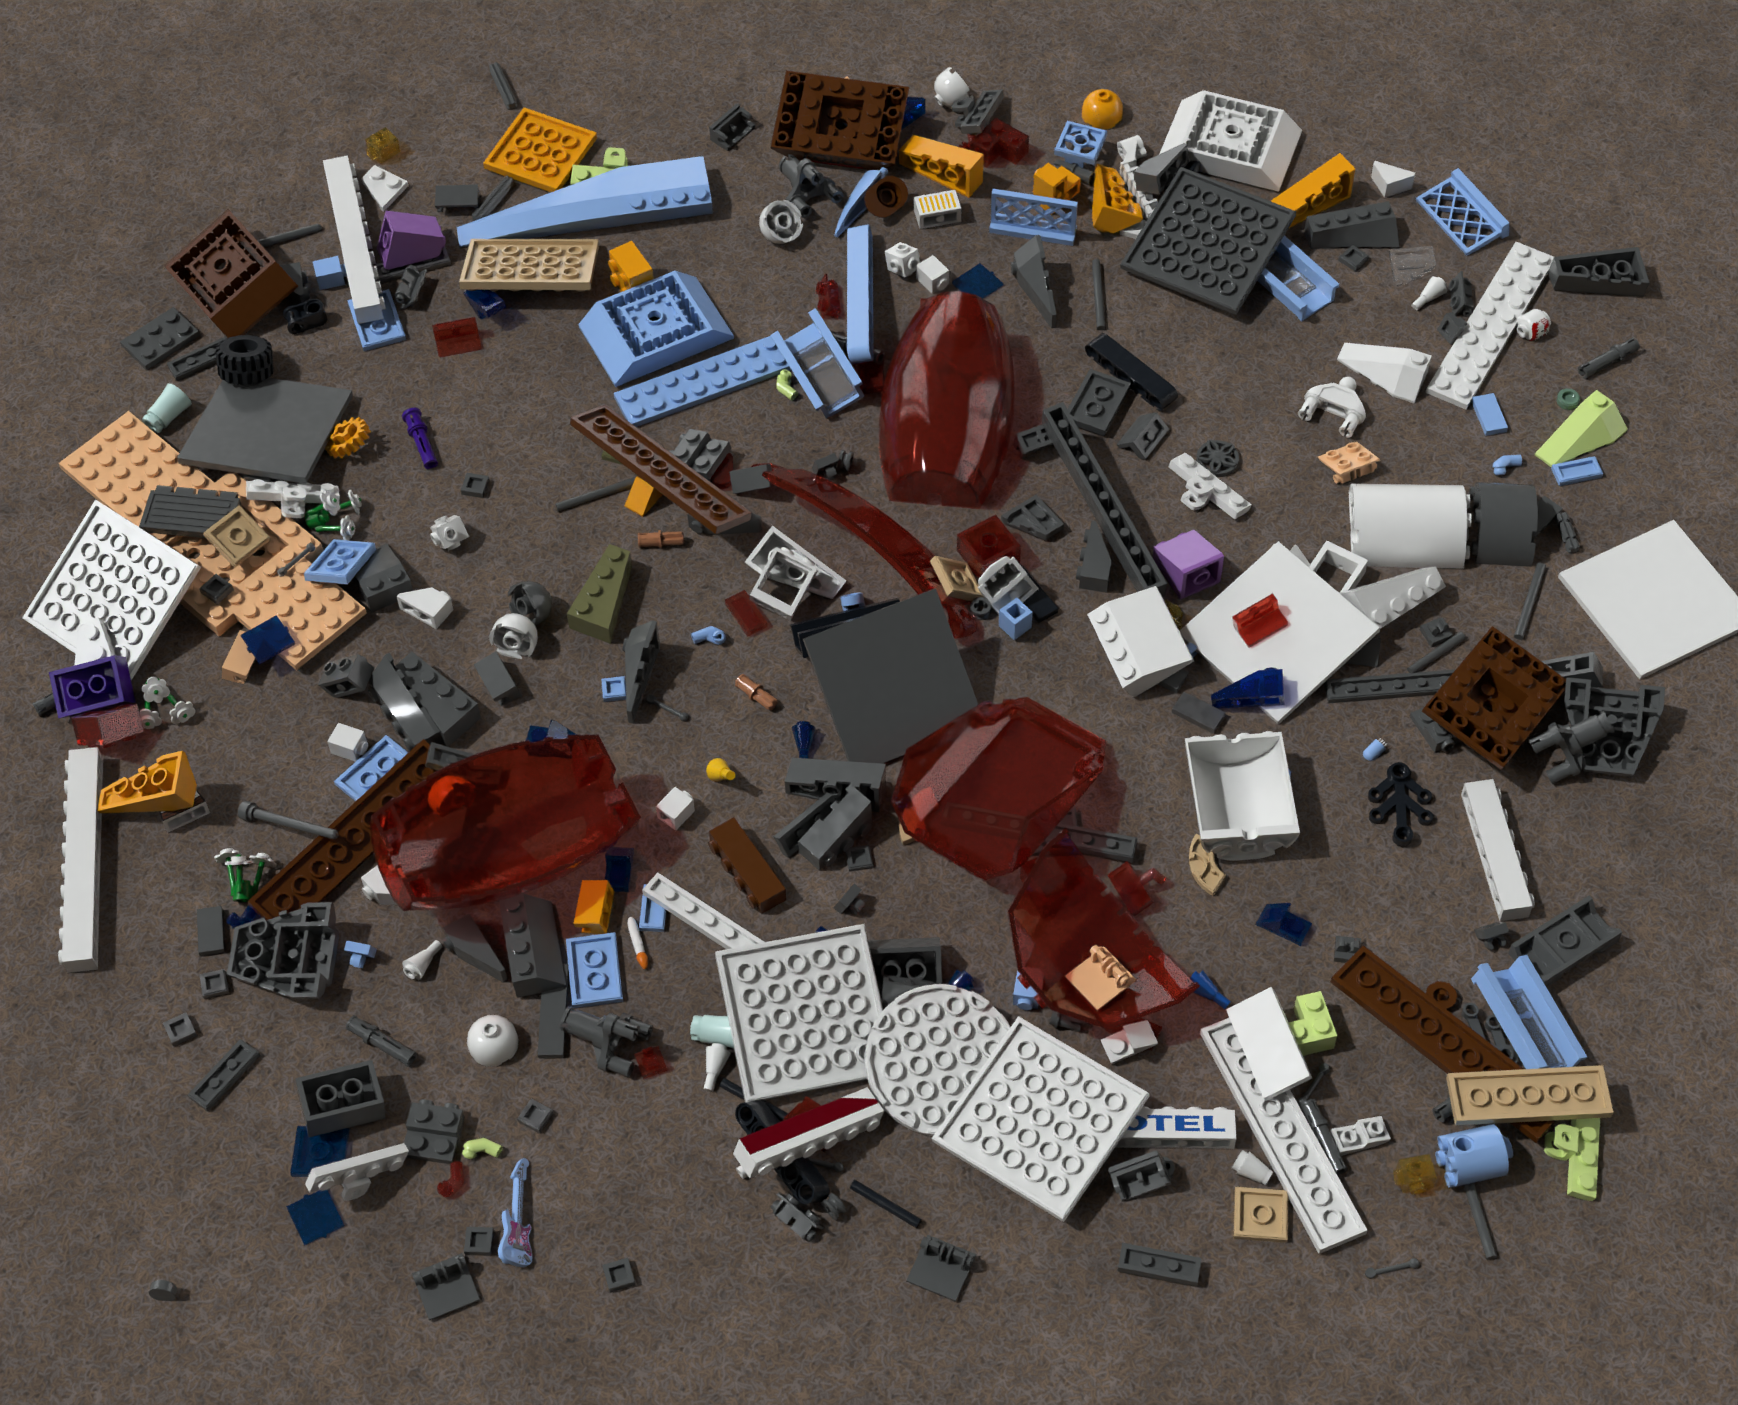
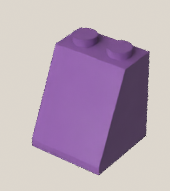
M385 211L377 246L385 269L397 268L440 255L441 248L445 246V236L441 232V226L438 224L436 217Z
M1195 530L1181 533L1169 541H1162L1153 550V560L1180 600L1221 581L1224 555Z

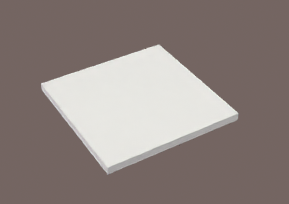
M95 500L27 609L23 619L75 654L78 627L97 617L103 619L115 655L126 657L132 680L201 569V566L103 503Z
M1675 520L1566 569L1558 575L1561 582L1639 679L1645 678L1738 633V596Z
M1278 541L1179 632L1187 644L1193 643L1197 647L1195 651L1273 721L1280 724L1378 634L1380 628Z
M865 924L715 952L745 1102L760 1101L867 1080L865 1069L866 1044L871 1028L882 1012L883 1007Z
M1018 1016L934 1134L932 1142L1064 1222L1149 1098V1093Z

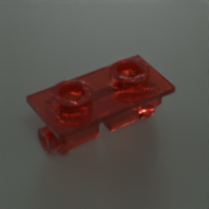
M825 273L821 282L819 281L816 286V294L819 295L817 308L822 319L826 315L838 318L841 313L840 300H838V284L835 280H828V276Z

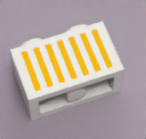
M956 190L914 197V212L920 229L961 222V206Z

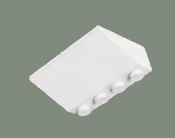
M1156 586L1108 601L1087 614L1122 688L1132 697L1140 695L1194 662Z

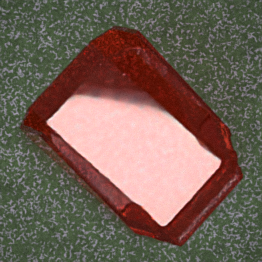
M1028 697L1003 699L1001 704L983 701L906 749L891 803L904 832L914 838L915 841L923 843L937 854L945 856L956 865L972 872L978 878L984 880L1012 873L1024 865L1100 776L1104 767L1103 760L1107 741Z

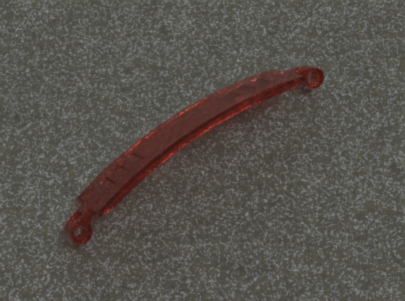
M761 463L751 466L771 464L772 471H763L762 476L772 484L810 502L854 532L878 552L918 595L936 589L943 609L946 608L948 612V623L954 639L969 637L976 632L977 624L964 606L971 604L972 601L947 596L930 562L934 555L919 540L884 512L848 489L807 470L787 469L772 463Z

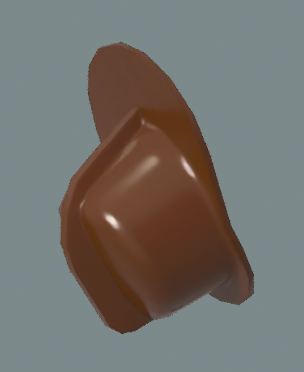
M886 176L868 189L864 198L865 205L874 216L886 218L905 204L908 198V188L900 178Z

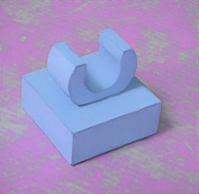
M346 941L344 950L352 954L350 965L363 968L366 957L374 958L377 949L371 945Z

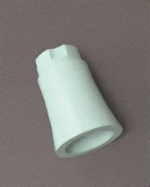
M168 383L162 394L142 418V421L152 431L160 433L181 412L192 405L191 400L178 387Z
M693 1016L690 1029L691 1040L709 1044L718 1043L734 1048L728 1016Z

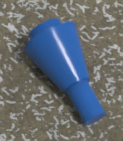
M1203 970L1200 973L1195 971L1186 982L1190 985L1187 990L1213 1000L1223 1009H1226L1231 1002L1218 992L1219 990Z

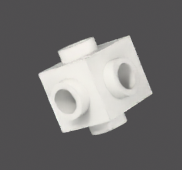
M899 242L885 251L887 269L903 277L912 275L916 271V265L920 263L918 249Z
M446 515L434 521L435 525L430 527L433 532L430 534L435 546L439 545L443 549L452 550L461 545L460 541L469 537L460 516L453 515L448 518Z

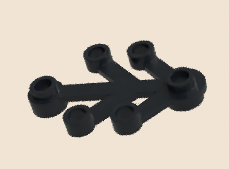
M1396 762L1387 769V778L1368 792V800L1372 803H1379L1382 800L1383 793L1392 786H1394L1395 793L1378 808L1370 811L1369 820L1373 824H1380L1383 821L1384 815L1395 807L1397 827L1394 829L1392 839L1396 845L1405 847L1411 843L1413 838V831L1407 826L1406 807L1418 817V822L1421 825H1430L1433 820L1432 812L1425 810L1418 803L1422 805L1429 804L1432 793L1427 789H1423L1411 778V771L1405 763ZM1395 773H1400L1402 776H1396ZM1405 787L1418 795L1416 797L1418 803L1405 793ZM1377 793L1379 797L1375 798L1371 794ZM1420 795H1427L1428 799H1422ZM1379 814L1380 818H1374L1372 815ZM1426 815L1430 819L1424 820L1421 816ZM1398 836H1404L1406 839H1400Z

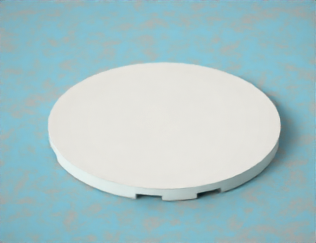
M946 984L926 985L907 991L895 998L893 1002L882 1010L871 1028L865 1049V1069L870 1088L878 1103L894 1120L910 1130L934 1136L1010 1029V1025L1002 1013L1000 1014L990 1004V1001L973 991L970 992L957 986Z

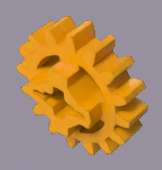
M351 417L348 422L343 420L342 424L339 423L334 427L335 430L330 435V440L325 450L334 459L338 456L343 458L345 454L350 456L352 451L355 453L360 449V445H365L364 440L369 439L368 434L371 432L369 426L360 417L356 419Z

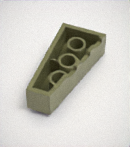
M611 544L608 545L567 612L570 629L611 644L618 613L632 569L630 551Z

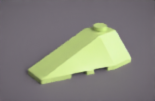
M1596 390L1575 409L1540 447L1535 456L1552 467L1553 464L1568 462L1575 459L1576 456L1586 452H1593L1596 448L1603 445H1610L1628 429L1615 403Z

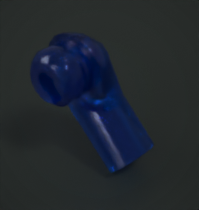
M248 905L240 916L232 912L226 922L232 926L231 928L235 929L237 926L252 922L257 913Z

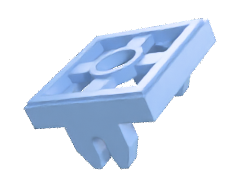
M1067 121L1055 147L1054 155L1064 157L1065 162L1070 164L1077 163L1081 168H1083L1085 163L1095 165L1107 137V130ZM1077 139L1078 142L1082 143L1085 139L1087 142L1084 144H1078L1075 142V140ZM1065 141L1073 143L1074 149H1067ZM1082 148H1094L1093 151L1086 154L1080 152Z

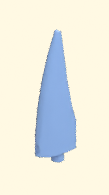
M881 167L880 170L866 171L860 179L841 213L834 234L835 237H839L867 209L864 200L865 194L870 187L887 175L888 170Z

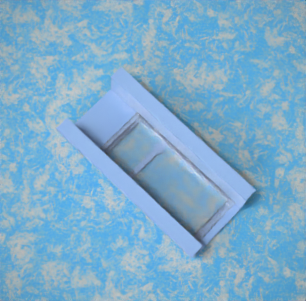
M1286 236L1282 238L1257 280L1292 311L1300 321L1305 320L1333 302L1336 288L1339 287V283Z
M815 308L808 312L813 324L786 340H783L778 331L770 336L816 411L821 409L825 418H828L863 398L864 394L859 387L863 383Z
M1527 955L1519 956L1511 967L1506 970L1493 972L1488 963L1478 966L1479 970L1471 980L1473 984L1478 985L1526 1069L1576 1067L1581 1060L1587 1058V1055Z

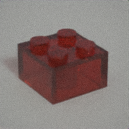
M996 514L957 534V552L968 563L978 578L982 576L991 564L1004 556L1014 557L1020 562L1021 545Z

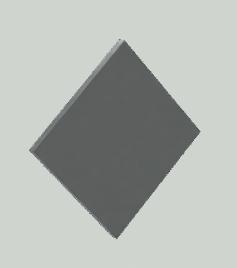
M1180 167L1122 260L1120 268L1237 315L1296 217V211Z
M267 378L262 382L248 385L228 383L226 380H222L178 455V464L306 484L330 440V435L335 430L334 427L341 420L353 397L352 390Z
M936 589L921 593L803 639L846 758L850 762L882 764L985 723Z

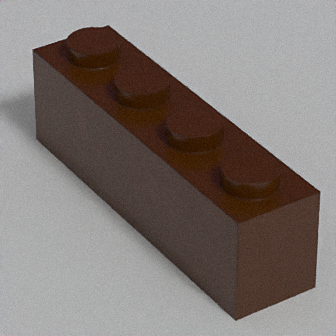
M734 817L709 831L710 841L708 846L714 855L719 854L724 870L727 873L731 871L734 875L733 880L740 891L744 889L747 894L746 899L752 909L757 908L763 914L786 901L785 887Z

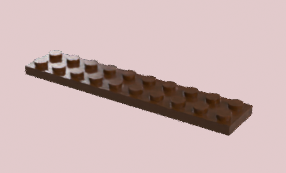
M606 404L570 418V425L713 533H721L751 520L752 512Z
M424 739L420 741L327 827L338 831L339 836L337 839L318 836L248 900V905L262 918L269 920L278 917L279 912L287 910L290 913L299 910L301 905L306 903H321L375 852L386 830L394 834L427 803L426 790L428 781L433 775L441 772L425 767L430 744Z
M1364 945L1331 978L1330 983L1447 1074L1523 1069ZM1557 1120L1513 1122L1511 1124L1537 1143Z

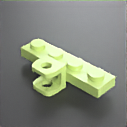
M607 148L604 155V167L573 165L570 185L619 167L628 166L625 150L623 148Z
M1600 1118L1571 1119V1126L1560 1124L1555 1127V1132H1549L1545 1135L1544 1152L1555 1159L1565 1161L1569 1159L1567 1195L1588 1201L1596 1199ZM1552 1141H1554V1145L1559 1149H1555L1552 1147Z

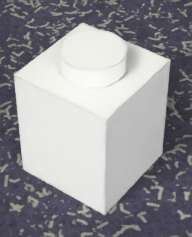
M932 255L916 265V279L933 294L947 287L949 284V270Z
M341 723L337 724L327 741L331 754L355 762L359 759L360 755L366 753L368 748L364 731Z
M674 787L656 806L657 818L676 831L695 811L693 797L688 792Z

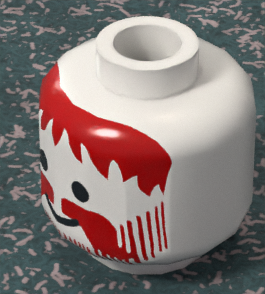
M1533 309L1519 317L1517 332L1520 337L1534 341L1549 332L1551 320L1546 312Z

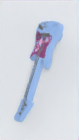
M522 1158L517 1162L510 1176L513 1179L512 1218L508 1209L502 1212L504 1233L498 1248V1255L502 1262L516 1267L530 1265L533 1258L529 1243L531 1225L522 1226L523 1185L526 1180L527 1167L529 1166V1161L526 1158Z

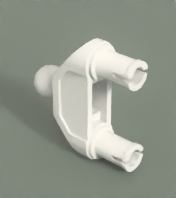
M1344 377L1340 380L1339 384L1329 383L1309 389L1304 396L1305 403L1299 410L1298 416L1303 420L1307 414L1305 421H1309L1316 408H1320L1345 418L1344 423L1339 428V433L1344 436L1348 430L1346 437L1350 438L1357 425L1365 420L1366 413L1362 402L1355 392L1356 381L1352 377Z

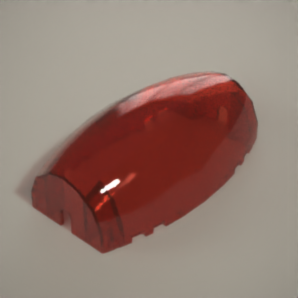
M954 291L942 292L925 299L904 330L895 348L886 373L879 419L880 464L889 501L928 504V494L937 493L941 496V506L980 509L992 490L995 479L998 478L1002 462L1005 460L1014 421V367L1009 338L1000 314L993 304L977 295Z
M568 735L567 738L563 739L545 737L543 741L530 742L526 740L477 753L428 775L424 781L417 785H411L407 788L406 792L397 798H392L371 816L370 834L378 869L386 888L396 904L403 911H439L465 908L507 899L561 879L590 863L617 844L638 825L641 816L624 783H619L616 788L613 780L616 768L599 735Z

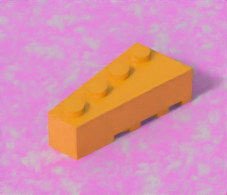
M912 135L899 149V164L945 187L956 190V192L968 198L983 183L984 154L916 135Z
M1339 153L1272 199L1271 202L1296 211V217L1289 227L1291 228L1306 220L1307 216L1316 215L1350 198L1355 168Z

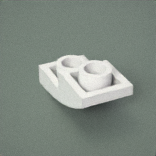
M1381 1116L1360 1119L1355 1125L1330 1130L1341 1156L1384 1144L1391 1139Z

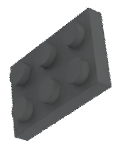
M172 307L121 340L120 344L147 371L199 337L200 334L188 320Z
M1090 369L1068 407V411L1077 427L1105 436L1131 388V383Z

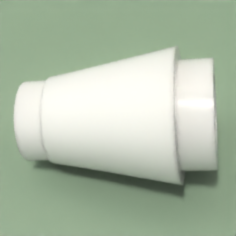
M1242 1150L1232 1166L1237 1171L1236 1174L1266 1185L1273 1173L1250 1151L1247 1153Z

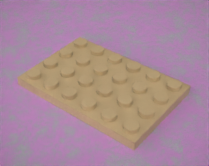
M471 239L459 281L460 289H467L469 291L488 289L490 291L576 290L579 292L590 290L599 241L598 239Z

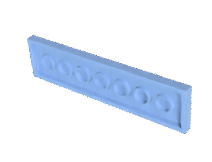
M769 336L614 393V398L625 419L635 427L777 376L781 370L790 371L791 368L772 337Z

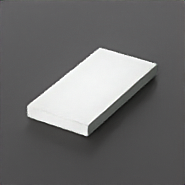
M1272 987L1226 1009L1263 1099L1267 1101L1312 1079L1275 990Z

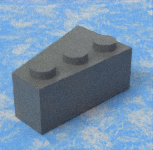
M851 784L845 789L848 794L838 804L834 801L830 806L833 809L823 821L819 818L798 841L799 853L819 871L825 866H831L835 862L837 855L842 851L846 852L853 846L854 841L859 836L867 835L872 828L871 801Z

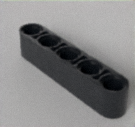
M1101 333L1085 345V352L1089 357L1092 356L1093 360L1105 370H1110L1109 373L1114 377L1131 383L1130 389L1136 394L1142 395L1141 398L1151 406H1156V410L1162 411L1178 398V393L1174 386L1107 334Z
M763 1101L740 1103L735 1111L736 1120L747 1135L780 1122ZM800 1157L785 1167L779 1166L774 1168L800 1203H817L828 1198L830 1192L829 1185L808 1157Z

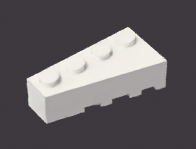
M1436 566L1414 570L1344 591L1340 594L1381 629L1446 586Z

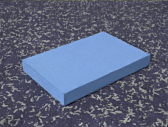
M389 289L382 291L383 294L379 295V297L383 296L386 307L385 310H382L384 319L358 324L352 299L347 300L364 351L406 340Z
M333 539L305 571V581L348 584L376 551L375 543Z
M385 735L341 774L334 783L354 801H357L408 752Z
M616 933L566 939L572 1007L579 1008L623 1002Z

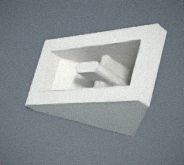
M1374 161L1371 178L1384 198L1411 190L1415 177V172Z

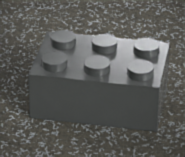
M372 1060L295 1078L308 1137L386 1119L384 1100Z

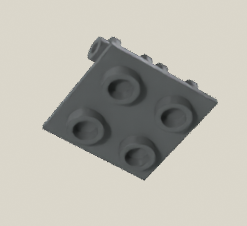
M927 1234L921 1241V1250L906 1282L956 1302L976 1254Z
M462 1253L412 1273L429 1321L480 1300Z

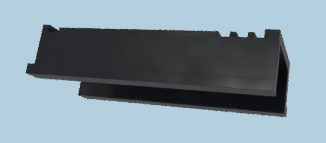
M898 598L790 624L796 651L803 658H807L809 655L803 642L804 638L900 601Z

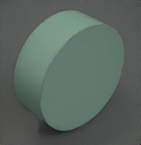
M1563 389L1558 393L1556 401L1561 408L1572 410L1578 406L1580 396L1573 389Z

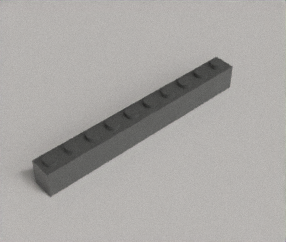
M1064 402L1044 409L1042 414L1044 429L1136 591L1139 592L1156 586L1162 597H1165L1167 582Z

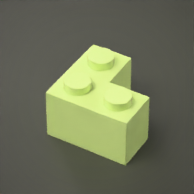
M1322 992L1297 996L1294 1006L1297 1021L1289 1022V1025L1302 1055L1334 1049L1337 1033Z

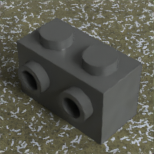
M359 654L330 661L323 668V675L318 686L335 698L365 690L375 667Z

